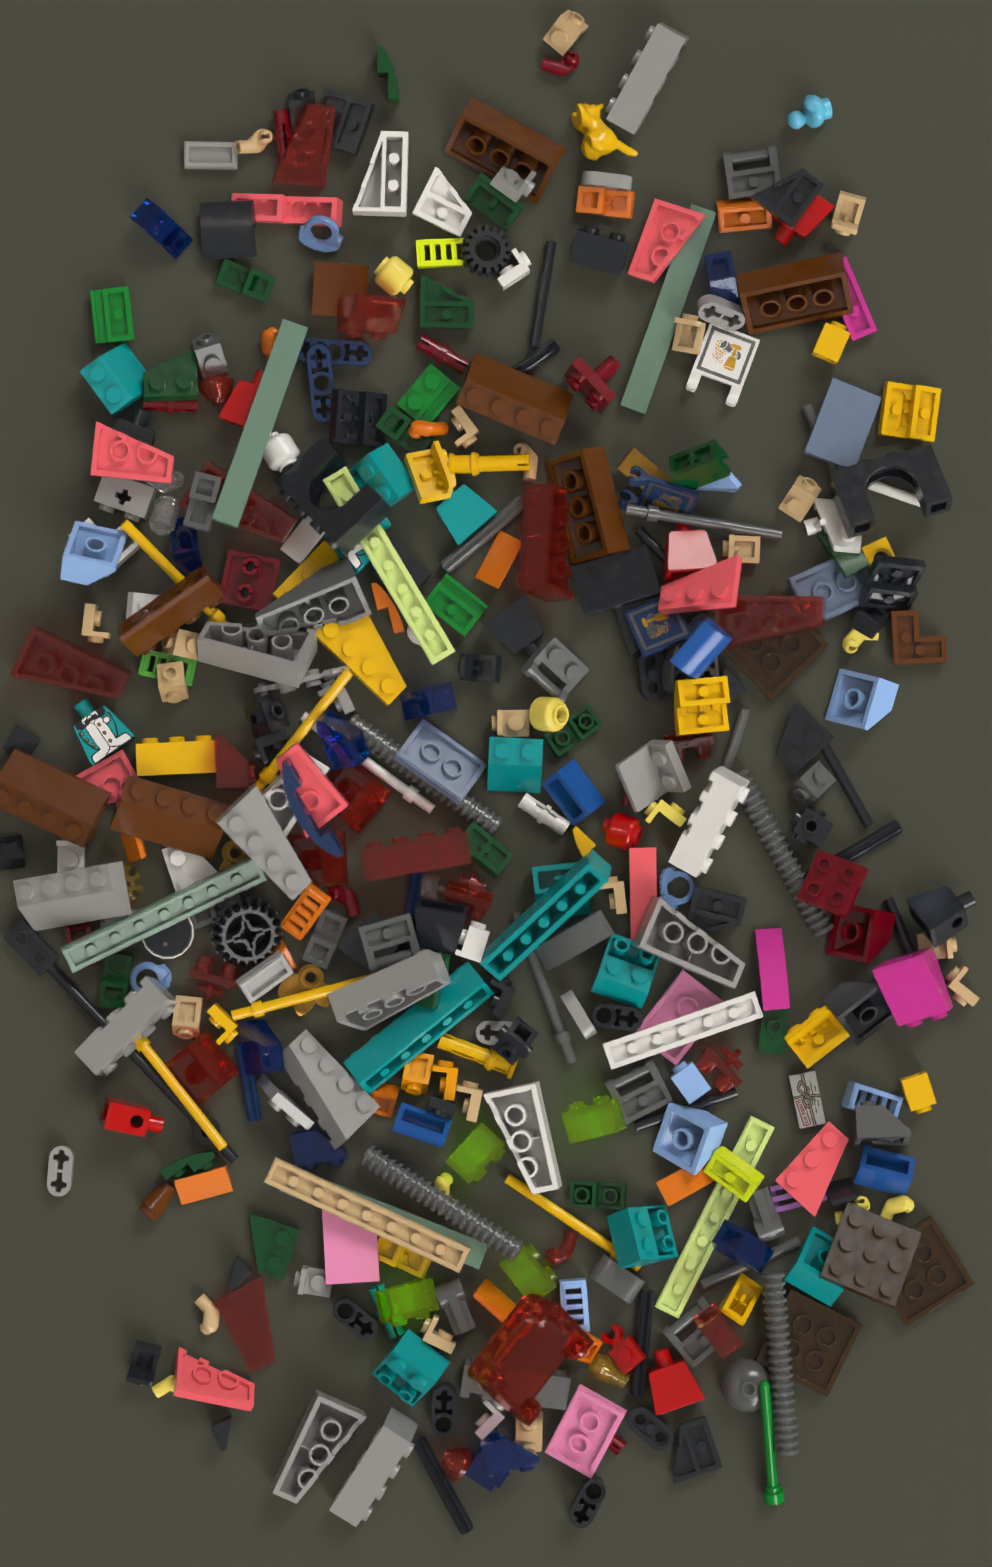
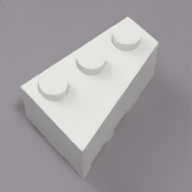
M381 131L359 195L354 204L353 215L407 217L408 132Z

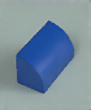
M708 617L670 661L687 675L699 678L731 642L733 637Z
M574 759L541 783L573 826L606 802Z
M402 1102L392 1131L443 1148L452 1119Z
M864 1145L857 1163L853 1184L899 1196L906 1195L912 1182L916 1158Z

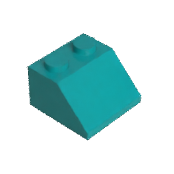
M126 343L101 355L80 371L114 418L144 396L143 373L146 370Z
M490 737L487 791L540 793L543 739Z
M812 1226L795 1255L784 1280L831 1307L844 1288L820 1279L818 1276L833 1237Z

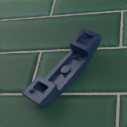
M290 758L286 759L283 764V784L288 803L295 818L316 844L328 853L338 858L341 857L344 853L342 844L331 826L323 831L319 829L296 790L302 786L303 780Z

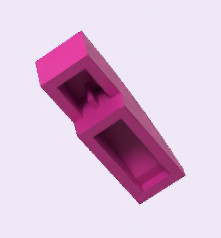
M782 928L755 930L762 1010L790 1008Z

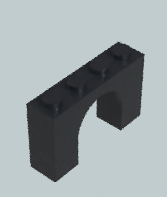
M321 437L276 482L282 488L279 494L289 504L294 501L297 504L294 509L304 519L308 516L312 519L309 523L310 526L319 535L324 532L327 535L324 540L335 551L340 548L347 555L393 509L368 483L341 507L333 510L320 509L319 498L326 486L323 479L348 465L331 445Z
M931 444L925 446L917 445L907 451L891 452L881 458L865 459L858 464L848 467L839 466L833 471H829L828 487L848 538L874 532L876 517L866 491L871 485L880 480L895 479L910 486L918 499L924 517L944 513L951 509L952 495Z

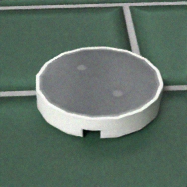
M190 917L142 941L145 948L154 956L162 959L175 958L184 954L191 946L194 939V927Z

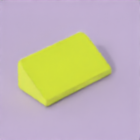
M724 1146L714 1151L703 1171L745 1203L764 1179L762 1173Z

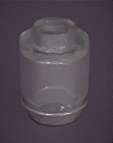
M161 496L155 500L149 518L150 529L153 533L159 536H166L175 529L180 512V504L177 500L170 496Z

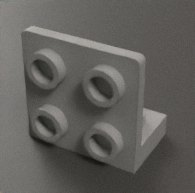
M651 740L616 764V770L635 812H640L666 792L684 793L691 788L672 740Z

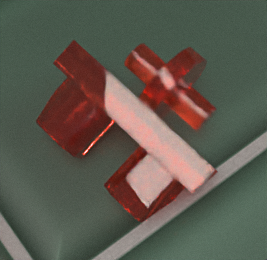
M673 726L674 734L663 736L664 740L673 741L681 761L686 760L685 748L695 747L696 758L711 757V744H714L712 733L676 736L675 726Z
M473 872L471 879L461 876L459 882L449 879L444 892V896H446L445 901L471 904L469 915L482 919L486 910H490L494 893L485 891L486 884L476 881L478 873Z
M200 955L195 968H191L189 977L209 982V985L199 983L197 987L198 991L206 993L205 1001L210 1002L212 995L223 997L224 990L216 988V984L232 989L237 988L238 985L235 981L238 974V965L234 966L232 963L224 962L221 974L211 973L214 959Z
M709 1045L703 1050L704 1054L700 1057L696 1066L705 1075L715 1066L723 1072L713 1082L722 1093L728 1091L734 1085L738 1087L743 1082L728 1066L732 1064L737 1070L743 1066L737 1058L742 1052L739 1048L731 1052L724 1046L720 1050L726 1057L724 1061Z

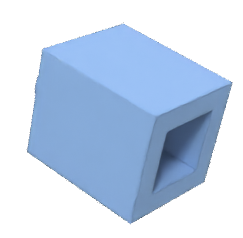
M684 1060L672 1069L674 1074L670 1078L689 1104L711 1089L692 1061L687 1064Z

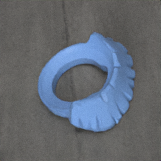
M322 215L313 216L304 225L299 227V240L305 246H308L309 249L328 253L338 250L341 246L343 236L339 233L337 223L329 217ZM315 224H324L331 229L332 235L325 240L314 237L311 227Z
M673 866L664 868L659 881L660 898L677 910L680 905L686 904L692 898L694 882L690 875L684 871L676 870ZM676 877L686 879L689 884L688 894L681 899L669 895L667 891V884Z
M142 962L131 971L129 981L133 991L141 989L136 983V977L144 969L153 970L159 982L166 989L170 987L172 981V973L165 964L157 965L153 962Z

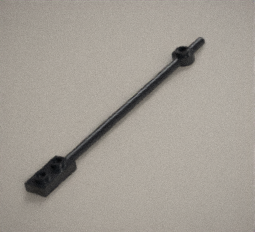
M24 919L20 921L3 939L40 977L47 971L77 1004L104 1029L107 1026L105 1023L106 1017L55 965L60 957ZM136 1049L128 1055L195 1126V1139L203 1145L212 1144L216 1148L209 1137L202 1134V1128L155 1068ZM207 1118L218 1133L221 1134L219 1123L215 1119ZM228 1145L219 1151L231 1164L239 1157Z

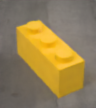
M211 735L195 736V741L186 742L185 736L169 737V742L158 743V738H142V744H136L137 776L219 773L218 741L211 740Z

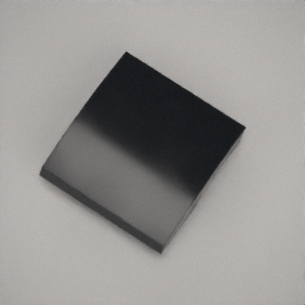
M254 200L204 202L200 204L203 260L246 258L257 255L254 228L257 226Z
M332 389L329 442L367 447H381L384 445L385 434L375 425L386 412L387 394Z
M876 555L862 587L859 600L860 607L896 611L909 610L918 596L916 585L927 568L925 561Z

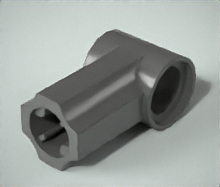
M768 1187L757 1188L748 1202L754 1218L753 1225L759 1243L785 1236L780 1216L775 1211Z
M459 1277L434 1287L442 1310H445L455 1335L465 1333L476 1327Z

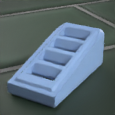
M852 1081L848 1082L841 1104L842 1107L854 1110L855 1106H860L859 1103L865 1101L869 1092L871 1094L868 1101L876 1102L878 1096H881L879 1105L886 1107L888 1099H891L889 1111L896 1118L898 1117L903 1097Z
M586 1278L559 1280L563 1334L571 1333L574 1327L590 1332ZM581 1288V1293L566 1294L565 1289ZM582 1298V1303L566 1304L568 1299ZM583 1309V1314L567 1315V1310ZM584 1319V1324L568 1325V1320Z

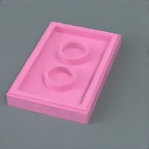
M682 969L644 1018L640 1028L635 1030L634 1033L724 1001ZM695 1041L661 1052L660 1054L674 1065H677Z
M322 1209L326 1285L380 1282L377 1235Z
M580 1384L545 1453L585 1476L592 1478L627 1410Z

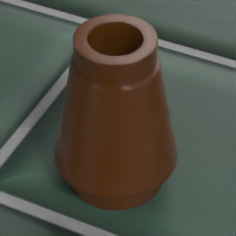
M163 1181L161 1185L140 1201L142 1204L138 1209L155 1222L158 1217H162L176 1190Z

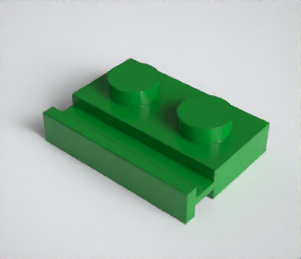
M129 286L90 290L96 344L135 341Z
M430 363L397 403V406L414 420L434 422L458 393L460 387Z
M447 573L425 600L435 615L463 637L467 635L488 608V605Z

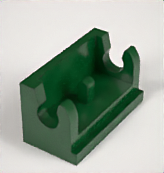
M481 173L466 193L464 200L507 232L524 210V204L519 200L515 203L490 185L492 180Z
M712 439L669 456V479L677 485L692 490L731 475V469L723 462L729 456L717 444V441Z
M474 821L453 845L493 879L500 874L514 856L511 851Z

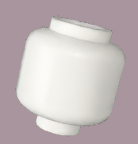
M273 432L271 433L263 458L271 470L284 473L298 460L300 451L289 434Z

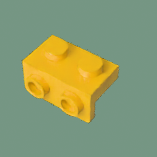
M438 440L433 441L431 449L405 454L404 461L420 504L451 498L453 488L456 486V477L454 472L449 470L447 452L441 448Z
M825 1005L822 1008L819 1007L809 1014L808 1019L802 1024H796L791 1027L784 1039L808 1069L850 1036Z

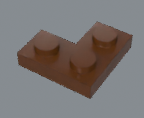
M918 610L890 612L893 665L948 662L946 635L919 637Z

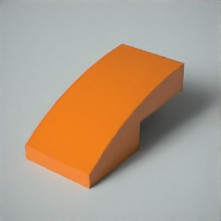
M579 186L576 213L632 220L635 193L633 191L609 190L605 187Z
M376 582L371 583L377 610H389L394 634L405 632L400 615L388 594Z
M707 1164L696 1175L679 1168V1170L656 1181L668 1207L715 1181L703 1172Z

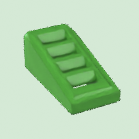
M152 651L147 655L142 654L138 675L158 679L157 665L161 664L162 658L167 659L166 663L182 661L188 664L185 680L187 686L192 687L197 660ZM151 656L156 657L153 672L148 671Z

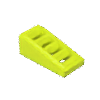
M464 238L416 240L418 269L464 266V259H457L456 246L462 245ZM451 245L452 260H447L446 246ZM436 246L441 247V260H436ZM424 247H430L431 260L425 261Z

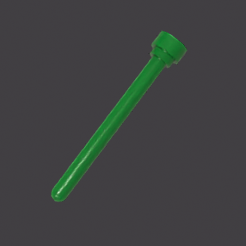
M762 1380L759 1383L767 1477V1484L762 1491L763 1502L767 1505H778L785 1501L784 1489L781 1488L777 1480L770 1384L767 1380Z

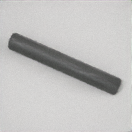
M517 496L440 562L441 567L447 573L452 572L527 508L526 502L520 496Z

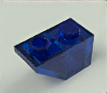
M148 198L129 217L175 260L193 241L164 210Z
M731 250L705 255L703 262L710 294L740 305Z
M331 710L325 711L316 721V730L322 738L325 756L330 761L332 770L359 766L368 758L370 751L363 731Z
M319 1129L290 1134L295 1166H301L303 1170L317 1168V1163L328 1161V1166L344 1163L343 1159L349 1156L348 1150L341 1145L335 1150L330 1143L331 1138Z
M726 1219L712 1240L715 1251L760 1275L774 1253L771 1248L749 1231Z
M505 1435L478 1442L486 1474L489 1477L493 1476L494 1479L507 1477L510 1475L509 1471L519 1469L520 1472L536 1468L535 1464L541 1463L540 1457L535 1452Z

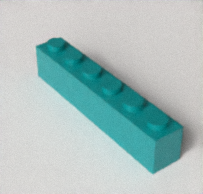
M593 849L589 851L484 949L480 965L501 981L609 881L612 866Z
M469 962L458 967L449 976L452 983L440 989L438 1008L431 1009L412 1005L404 1014L395 1018L389 1026L374 1035L367 1044L353 1052L343 1062L358 1084L369 1095L494 994Z

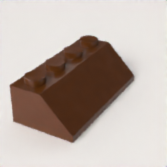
M472 97L461 113L444 153L491 179L496 176L503 165L517 172L524 180L533 170L537 173L532 180L536 185L526 198L538 203L567 148Z
M842 252L737 274L739 294L749 335L854 313Z
M475 352L454 402L555 445L565 423L573 394Z
M604 445L580 449L545 461L571 565L629 550L630 547Z
M203 564L118 624V638L136 657L142 653L147 655L157 647V642L163 638L168 640L176 635L181 625L184 623L191 624L201 616L200 612L205 608L209 607V609L217 606L223 600L221 597L224 596V590L207 566Z
M15 748L0 772V809L82 848L94 839L111 793Z
M127 775L122 780L109 830L212 859L224 832L215 820L231 805Z

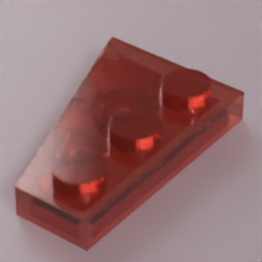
M306 104L271 181L326 187L336 107L322 104Z
M260 1276L214 1301L251 1373L276 1359L263 1278Z

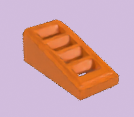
M310 883L283 919L280 926L296 939L302 940L332 898ZM307 896H310L312 899H314L316 902H318V903L321 904V905H320V906L317 905V904L314 903L312 900H310Z

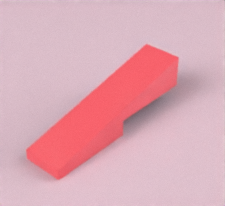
M232 193L231 201L254 200L256 222L304 225L309 218L322 215L334 220L338 227L342 226L343 201L337 197ZM315 224V225H313V226H326V225H324V224Z
M656 847L629 848L631 940L635 939L652 896L657 897Z

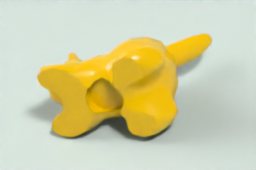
M579 103L576 105L577 112L571 113V120L574 127L584 135L581 151L587 159L596 161L601 156L610 154L616 149L628 156L638 155L636 150L618 140L614 132L603 123L600 118V111L604 104L589 105L585 103L582 105Z

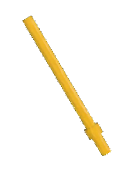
M128 519L120 525L175 583L185 578ZM207 607L203 610L208 616V621L229 623L225 619L226 615L219 608L209 609Z
M345 668L270 765L265 766L259 773L260 777L255 785L260 793L278 776L279 767L276 758L296 742L300 744L351 679L353 674Z
M371 974L266 1002L256 1001L251 1003V1006L232 1010V1019L236 1021L252 1016L258 1018L265 1016V1013L327 997L328 993Z
M142 1036L135 1043L137 1046L136 1050L144 1054L219 1151L224 1149L228 1145L153 1050L150 1046L151 1041L148 1038L144 1039Z
M512 1174L508 1175L504 1183L610 1253L609 1257L617 1261L613 1242L540 1193L532 1194L528 1185ZM640 1266V1267H631V1268H632L633 1270H635L636 1272H638V1270L641 1268V1266Z

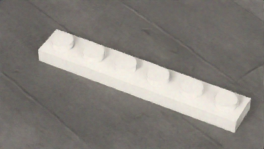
M753 991L603 1043V1047L612 1070L764 1016L756 993Z

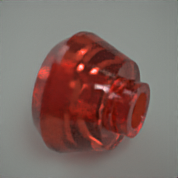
M228 374L208 377L200 381L198 389L207 402H212L213 406L222 405L228 401L227 398L233 392L234 379Z
M454 1446L452 1450L447 1448L440 1463L443 1464L442 1470L451 1481H460L466 1473L474 1456L471 1449Z

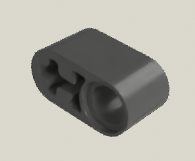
M603 1253L589 1274L592 1279L629 1304L632 1303L646 1282L628 1268H619L617 1261Z

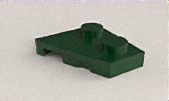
M421 276L420 328L473 329L474 301L430 280L426 276Z
M194 349L143 373L144 402L198 400L197 362Z
M251 1213L250 1223L257 1271L284 1280L300 1228Z

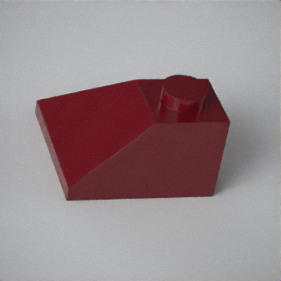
M853 905L847 919L833 914L831 923H833L834 927L829 932L825 954L870 963L890 942L896 913Z

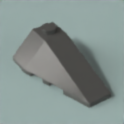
M347 557L321 568L254 615L263 635L271 636L296 632L302 627L313 626V629L323 628V624L337 622L338 626L346 625L372 613L351 562Z

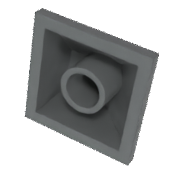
M864 1101L859 1103L860 1106H855L853 1111V1148L863 1147L864 1145L870 1147L907 1146L911 1138V1130L883 1105H876L874 1101Z

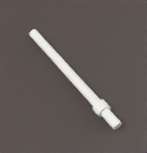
M305 712L300 721L303 722L309 713ZM317 721L311 728L403 795L402 798L410 804L412 802L429 814L436 806L419 794L420 790L413 785L408 786L320 721Z

